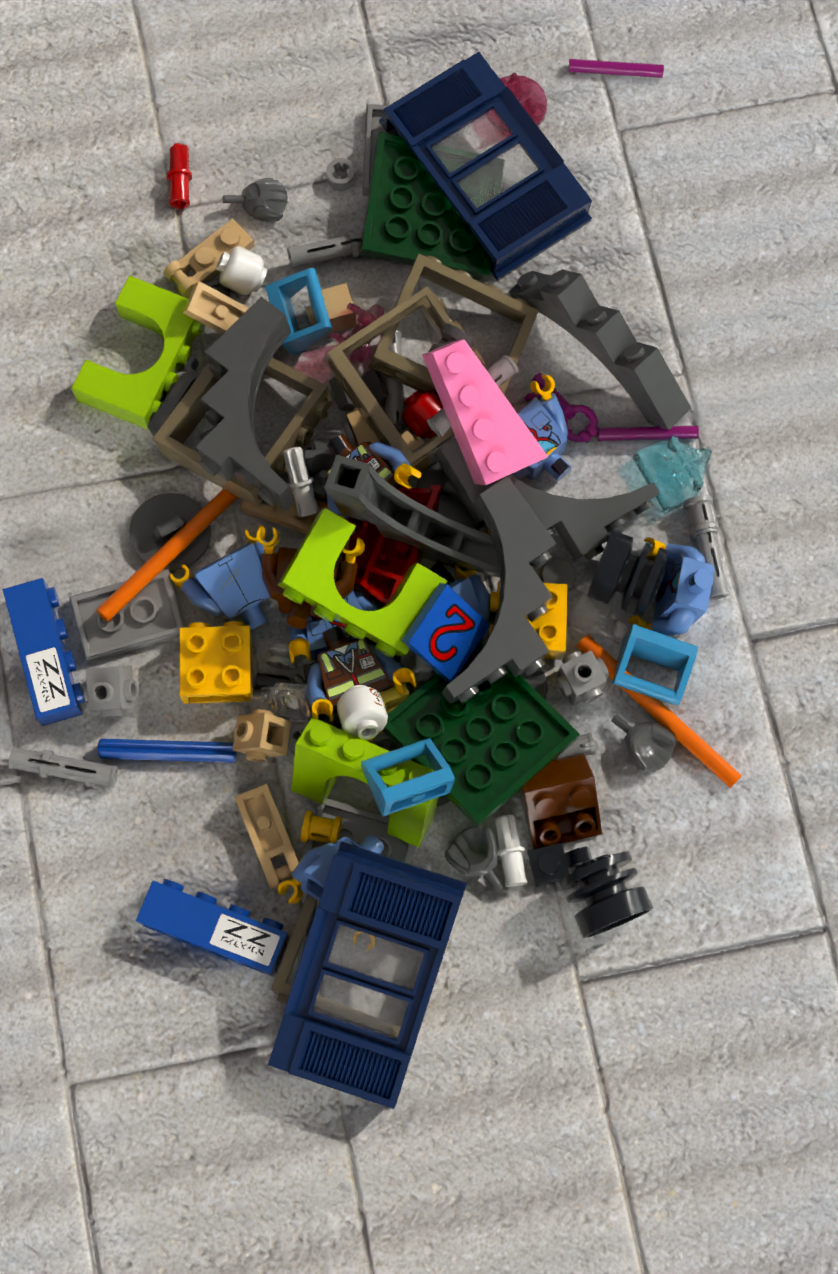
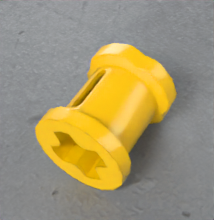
M307 810L301 830V842L314 840L335 844L339 841L342 817L336 816L335 819L315 816L312 811Z

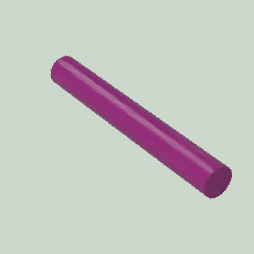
M569 59L568 72L663 78L664 65Z
M698 425L673 426L670 430L657 426L597 429L598 441L698 439L699 436Z

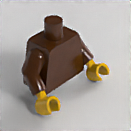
M273 527V539L270 542H264L263 529L259 528L256 537L259 543L264 546V553H261V568L265 587L270 598L277 600L279 610L282 613L288 614L287 623L291 627L303 629L308 624L309 616L319 617L313 612L316 607L304 600L302 604H298L282 594L285 589L278 586L298 549L279 547L278 552H275L274 547L280 541L279 532ZM349 537L342 550L344 553H340L335 564L334 581L343 599L349 596L354 589L358 562H355V560L365 550V544L360 538H357L355 549L350 551Z

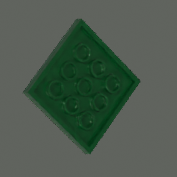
M379 132L376 141L360 255L407 265H413L418 254L433 256L439 259L442 265L453 270L465 271L473 279L487 281L490 276L492 258L402 137ZM441 145L431 147L450 173L480 155ZM495 158L457 182L476 208L500 194L504 160Z
M483 638L481 639L476 649L474 650V652L462 668L459 675L470 666V664L482 651L486 643V641ZM505 667L508 673L493 684L486 680L478 685L477 689L479 692L463 704L458 699L449 705L442 692L450 682L445 681L436 674L387 714V724L382 730L399 748L428 738L432 740L450 766L455 777L451 793L445 795L477 828L571 746L580 735L521 675L515 678L508 667ZM426 755L411 760L432 769Z

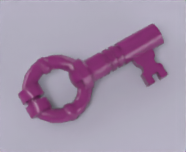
M540 372L531 381H537L542 390L545 387V381ZM554 388L551 393L556 395L563 410L568 430L567 439L573 442L588 443L591 437H595L598 434V419L595 411L585 405L570 404ZM528 393L524 399L527 402L529 400L532 401L535 397L539 400L541 395ZM576 413H583L589 418L590 423L585 427L586 431L582 430L575 434L569 429L568 420L574 418Z

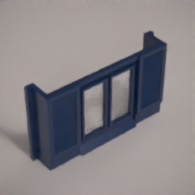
M480 52L466 60L460 61L384 108V115L379 119V123L386 132L395 128L492 258L490 272L497 281L592 220V217L588 214L592 203L591 198L566 167L564 160L508 86L506 87Z
M341 842L338 851L332 859L268 1065L287 1071L289 1074L395 1109L467 883Z

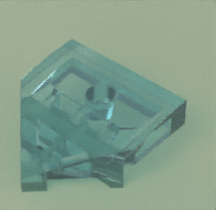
M672 436L668 442L663 440L637 451L632 458L647 484L654 482L660 492L656 499L666 514L683 506V501L698 495L704 484L703 478L712 451L703 447L700 450L680 443L677 437Z

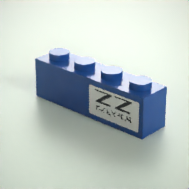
M40 578L2 589L36 719L42 726L83 715L80 704L86 701L80 682L74 683L72 671H76L77 666L72 651H66L63 639L68 638V632L63 618L57 619L55 608L59 607L60 603L55 587L49 588L45 580Z
M164 879L162 884L152 881L136 919L140 926L271 977L274 976L289 938L287 932L282 931L283 924L266 917L263 918L262 923L249 918L250 911L231 904L229 909L215 905L217 902L216 898L197 891L195 897L182 892L184 889L183 885L168 879Z

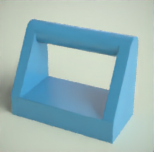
M315 268L305 269L265 286L269 303L286 315L291 334L281 345L292 355L305 351L332 330ZM307 286L317 324L299 331L291 297Z
M633 624L622 640L612 684L679 706L696 659L698 646ZM632 655L678 671L674 690L625 674L630 656Z
M430 738L361 761L362 770L382 817L451 793L455 781L450 766ZM423 755L427 756L433 770L431 773L388 788L377 773V771Z

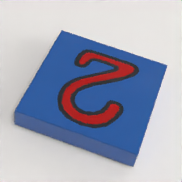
M439 583L401 641L445 681L451 682L459 675L490 625L448 584Z

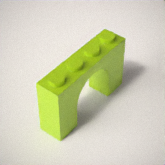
M129 275L115 302L119 316L156 332L164 341L163 352L152 367L136 374L119 373L85 360L71 387L76 400L149 430L147 426L152 413L158 411L171 385L178 381L177 373L181 365H186L187 360L191 357V345L195 337H200L205 328L204 324L183 314L188 298Z
M327 508L322 509L278 583V586L285 589L282 594L298 604H302L304 600L316 607L313 612L326 621L333 622L336 619L345 624L344 630L351 636L359 640L367 637L377 643L375 649L390 658H394L395 654L397 656L406 655L410 648L401 640L439 583L446 584L447 580L419 563H415L408 568L391 600L381 609L364 611L349 605L340 596L336 588L334 568L341 551L356 526Z
M312 717L296 742L291 791L323 805L338 776L352 777L368 784L361 767V761L390 751ZM411 760L377 771L387 788L433 772L432 769ZM438 797L390 814L387 834L419 848L434 820Z

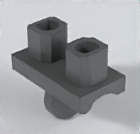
M330 438L311 440V450L305 451L309 477L314 478L312 482L314 496L327 499V493L324 488L328 479L326 471L332 467L335 456L327 447L331 442Z

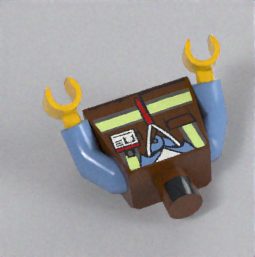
M341 434L327 445L335 457L340 455L370 464L385 481L397 490L402 486L411 489V486L408 484L410 475L420 478L422 475L420 471L411 467V464L400 449L379 441L373 443L362 442L353 448L344 434ZM330 467V468L326 471V476H327V478H328V476H329V473H330L332 467ZM327 493L328 510L347 521L348 518L351 522L358 521V519L342 515Z
M340 625L322 633L328 651L318 654L316 663L310 667L305 691L312 709V717L318 719V715L326 714L330 717L331 722L333 721V713L337 712V702L350 687L364 685L382 692L392 688V682H394L397 693L402 695L404 694L402 683L410 682L413 687H416V681L410 669L403 668L395 658H390L376 650L375 643H367L365 639H357L348 643Z

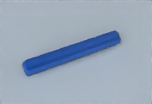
M100 739L98 743V756L101 759L234 763L237 759V751L232 750L233 742Z

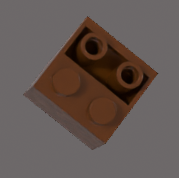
M584 754L552 761L519 791L533 849L602 835L595 777Z

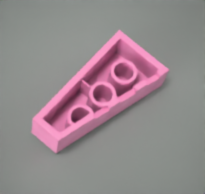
M465 339L453 341L422 355L474 484L488 485L548 457Z

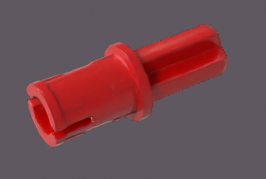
M174 143L170 147V170L166 173V177L170 181L169 204L171 207L178 209L186 208L190 205L189 181L192 180V173L189 171L188 146Z

